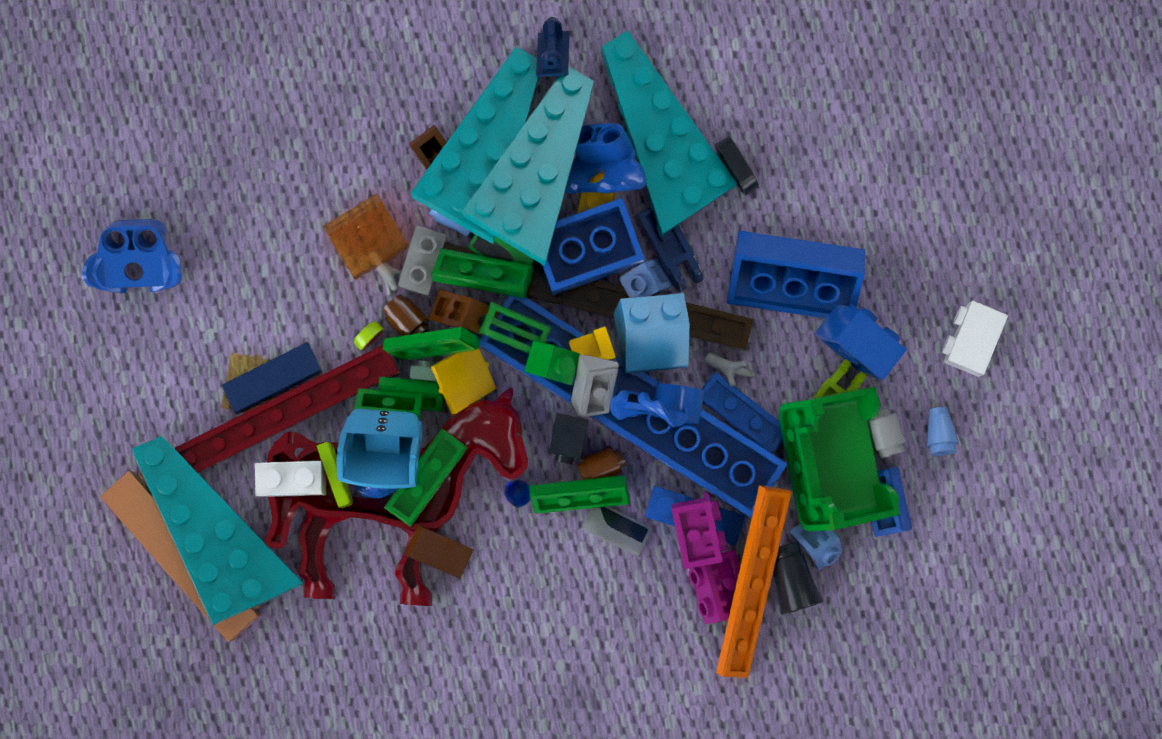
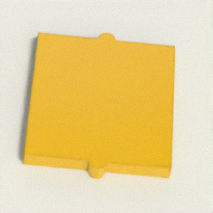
M480 349L453 353L431 366L440 387L438 391L440 394H443L451 414H457L468 407L469 404L478 401L497 389L488 369L489 363L485 362Z

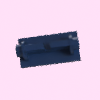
M555 17L548 18L543 23V32L538 33L537 77L569 75L570 31H562V24Z

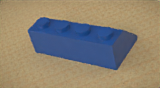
M738 230L727 304L819 318H827L837 304L848 307L852 304L857 307L865 275V249Z

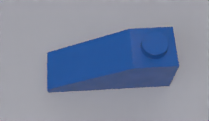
M653 486L644 517L675 527L671 504L696 499ZM719 507L721 520H716L718 532L724 531L726 544L736 546L745 516Z

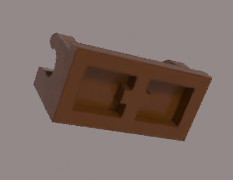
M439 290L428 319L450 327H463L478 333L480 329L479 318L487 314L489 306L470 297ZM495 312L494 318H498V312Z

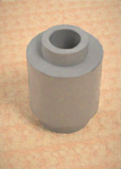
M889 409L879 411L875 419L868 421L874 450L879 452L880 458L905 451L903 443L906 441L897 413L890 414Z

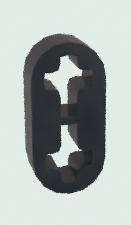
M728 136L714 144L717 153L737 182L741 192L746 196L758 189V181L734 141Z

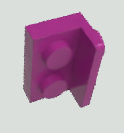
M705 492L701 499L671 504L684 569L723 562L722 551L727 550L724 531L718 532L716 520H721L718 500L711 501L710 492Z
M735 549L722 552L723 562L689 568V579L695 587L698 597V610L704 618L705 624L721 622L729 618L740 571V564Z

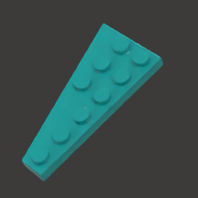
M515 47L411 192L412 198L493 245L496 236L464 218L462 210L529 119L528 115L540 77L536 76L537 58L518 47Z
M569 67V75H560L462 210L464 218L544 266L547 261L594 85L593 80Z
M163 436L132 448V454L212 626L303 585L301 580L265 545L256 533Z

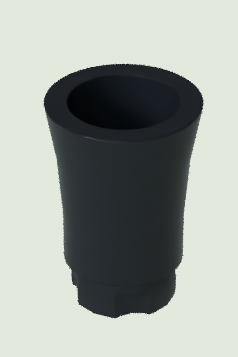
M799 542L779 546L773 575L778 592L781 615L823 603L824 600L815 585L804 553L801 554Z

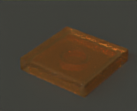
M377 193L323 226L355 280L409 248L407 241Z

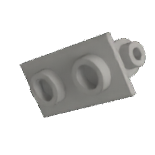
M416 225L397 285L398 287L415 294L420 293L428 296L433 281L431 274L440 249H443L446 234Z

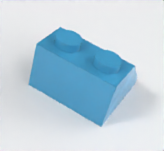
M684 293L620 299L613 315L624 374L687 368L689 363L690 323Z

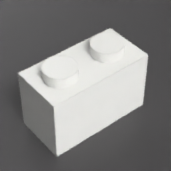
M975 301L967 303L966 307L960 306L954 319V324L958 325L954 337L950 335L947 337L942 349V353L946 354L943 362L977 377L984 375L1008 315Z
M322 461L255 463V496L326 495V471Z

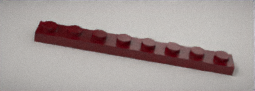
M383 345L174 449L197 473H200L357 395L359 388L369 389L379 384L380 377L392 378L400 374L391 354L385 352Z

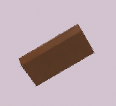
M418 525L405 551V555L461 579L474 549Z

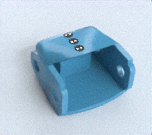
M371 409L353 410L350 416L346 418L337 449V478L339 481L371 488L396 489L416 487L423 422L419 421L418 416L411 412Z

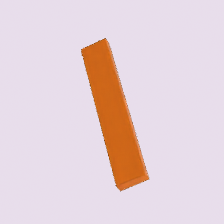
M759 485L716 673L722 677L749 678L792 491L786 488Z

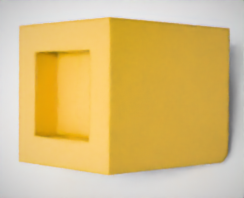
M606 326L593 330L591 334L569 341L571 351L580 353V355H588L609 361L616 360Z

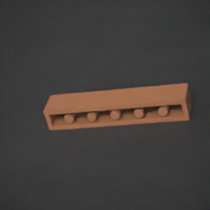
M128 471L104 492L100 498L209 620L142 473L137 474L135 471ZM261 605L223 621L214 627L228 642L234 641L262 615L258 610Z

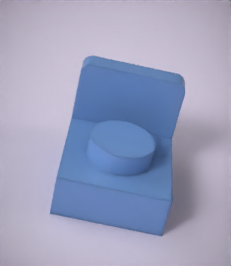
M658 258L643 262L620 277V282L629 298L653 296L673 286Z
M798 524L789 532L791 538L795 542H799L800 547L812 558L813 564L818 570L835 563L843 551L839 537L832 530L806 531L801 524Z

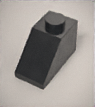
M556 413L549 454L555 455L554 461L573 465L574 459L581 460L589 420Z

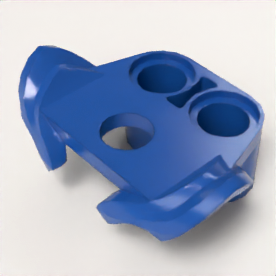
M609 123L582 126L575 151L577 156L572 163L565 193H614L638 190L646 186L644 169L635 160V148L622 125ZM596 174H605L600 181L590 183L591 178Z
M156 219L117 220L111 223L101 234L97 253L91 255L84 263L82 278L92 288L114 293H127L126 287H149L150 292H158L173 288L181 283V265L177 254L166 247L167 231L162 222ZM143 230L154 232L157 242L151 243L146 241L143 237ZM111 231L122 233L125 243L119 244L114 242L111 237ZM132 262L138 263L143 269L142 277L139 279L128 277L125 271L127 264Z
M657 383L653 401L647 393L642 392L638 395V403L628 402V391L622 390L618 395H613L610 402V410L612 415L618 420L636 414H645L662 418L673 428L682 426L685 422L698 424L705 391L687 386Z

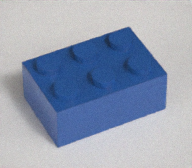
M623 198L556 222L545 266L542 265L553 296L639 266L644 262V256Z

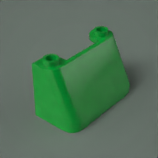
M876 386L784 403L779 409V423L797 516L801 526L806 531L838 530L900 515L898 493L889 484L879 483L868 420L875 419L881 407Z

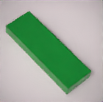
M441 248L431 277L435 282L525 298L534 269L532 265Z
M463 327L386 338L384 339L383 350L401 361L474 351L480 348L481 338Z
M441 429L419 459L416 487L398 488L384 508L411 527L468 450V447Z
M626 475L529 485L530 498L535 514L630 504V493Z

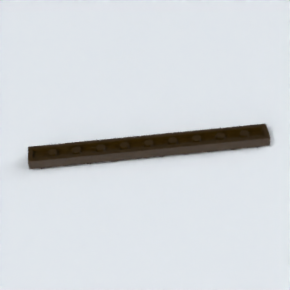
M446 242L443 246V249L474 254L466 247ZM535 265L533 268L534 272L526 297L614 318L613 313L620 299L629 298L623 286L599 280L553 296L543 267ZM686 302L690 323V338L742 351L746 350L753 323L752 318Z

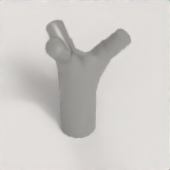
M374 251L369 255L368 260L381 275L386 286L387 295H392L393 291H396L398 288L394 277H399L402 270L391 267L378 251Z
M712 352L707 354L704 363L722 371L727 377L730 387L736 385L733 374L748 377L755 376L754 371L743 368L747 366L746 361H730Z

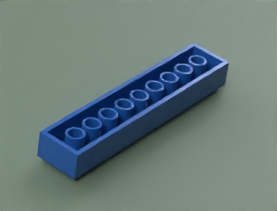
M508 296L502 305L507 309L552 327L546 344L571 350L569 341L585 336L526 297ZM499 313L497 319L539 337L542 334V331L503 314ZM493 324L489 327L490 330L530 347L532 346L533 341ZM482 336L480 339V347L572 405L571 397L576 372L572 385L524 372L529 357L528 353L488 336ZM615 354L616 360L614 362L618 363L619 368L613 395H618L622 390H626L629 395L628 402L638 403V395L644 392L653 401L656 385L660 382L644 372L624 374L622 358ZM702 409L698 424L685 422L682 426L674 428L662 418L645 414H636L618 420L612 415L610 410L606 414L589 416L703 490L710 492L711 495L749 519H752L759 485L773 487L787 465L783 460Z

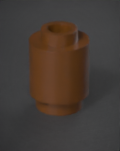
M401 294L391 299L382 310L386 315L385 320L400 336L424 333L429 330L426 326L429 322L426 315L409 298H404Z
M610 445L583 457V461L576 464L583 480L623 475L621 468L627 466L619 448L613 451Z

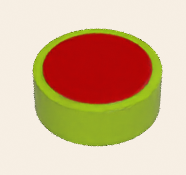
M372 321L355 337L354 344L361 351H364L383 333L384 328L377 321Z

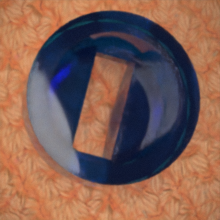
M513 479L505 486L504 495L507 501L514 507H523L530 501V489L526 482L520 479Z

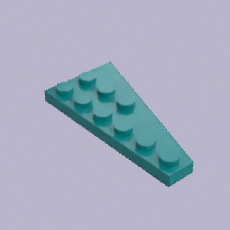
M627 30L603 45L600 52L611 86H614L619 102L618 108L628 130L626 132L636 151L635 160L643 167L646 175L645 187L649 196L648 202L651 210L654 212L658 224L657 230L661 237L736 187L737 182Z

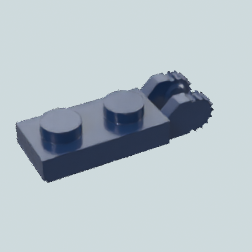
M650 207L634 216L664 271L668 272L669 279L677 291L682 292L687 288L685 279L677 267L683 262L694 283L697 284L703 281L704 276L694 258L695 254L679 225L660 237L657 230L658 224Z

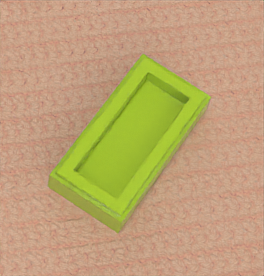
M325 442L317 445L338 507L344 508L352 505L353 499L347 483L339 481L337 478V454L333 444Z

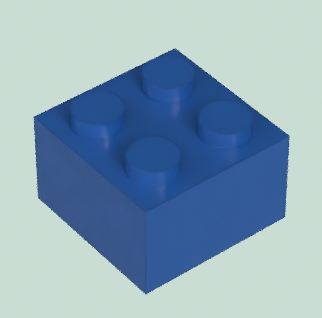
M837 304L814 333L816 337L841 358L848 360L851 366L859 373L863 372L867 376L880 380L886 378L907 350L899 343L901 337L888 327L882 329L875 323L878 318L871 311L864 307L859 309L852 304L849 307Z

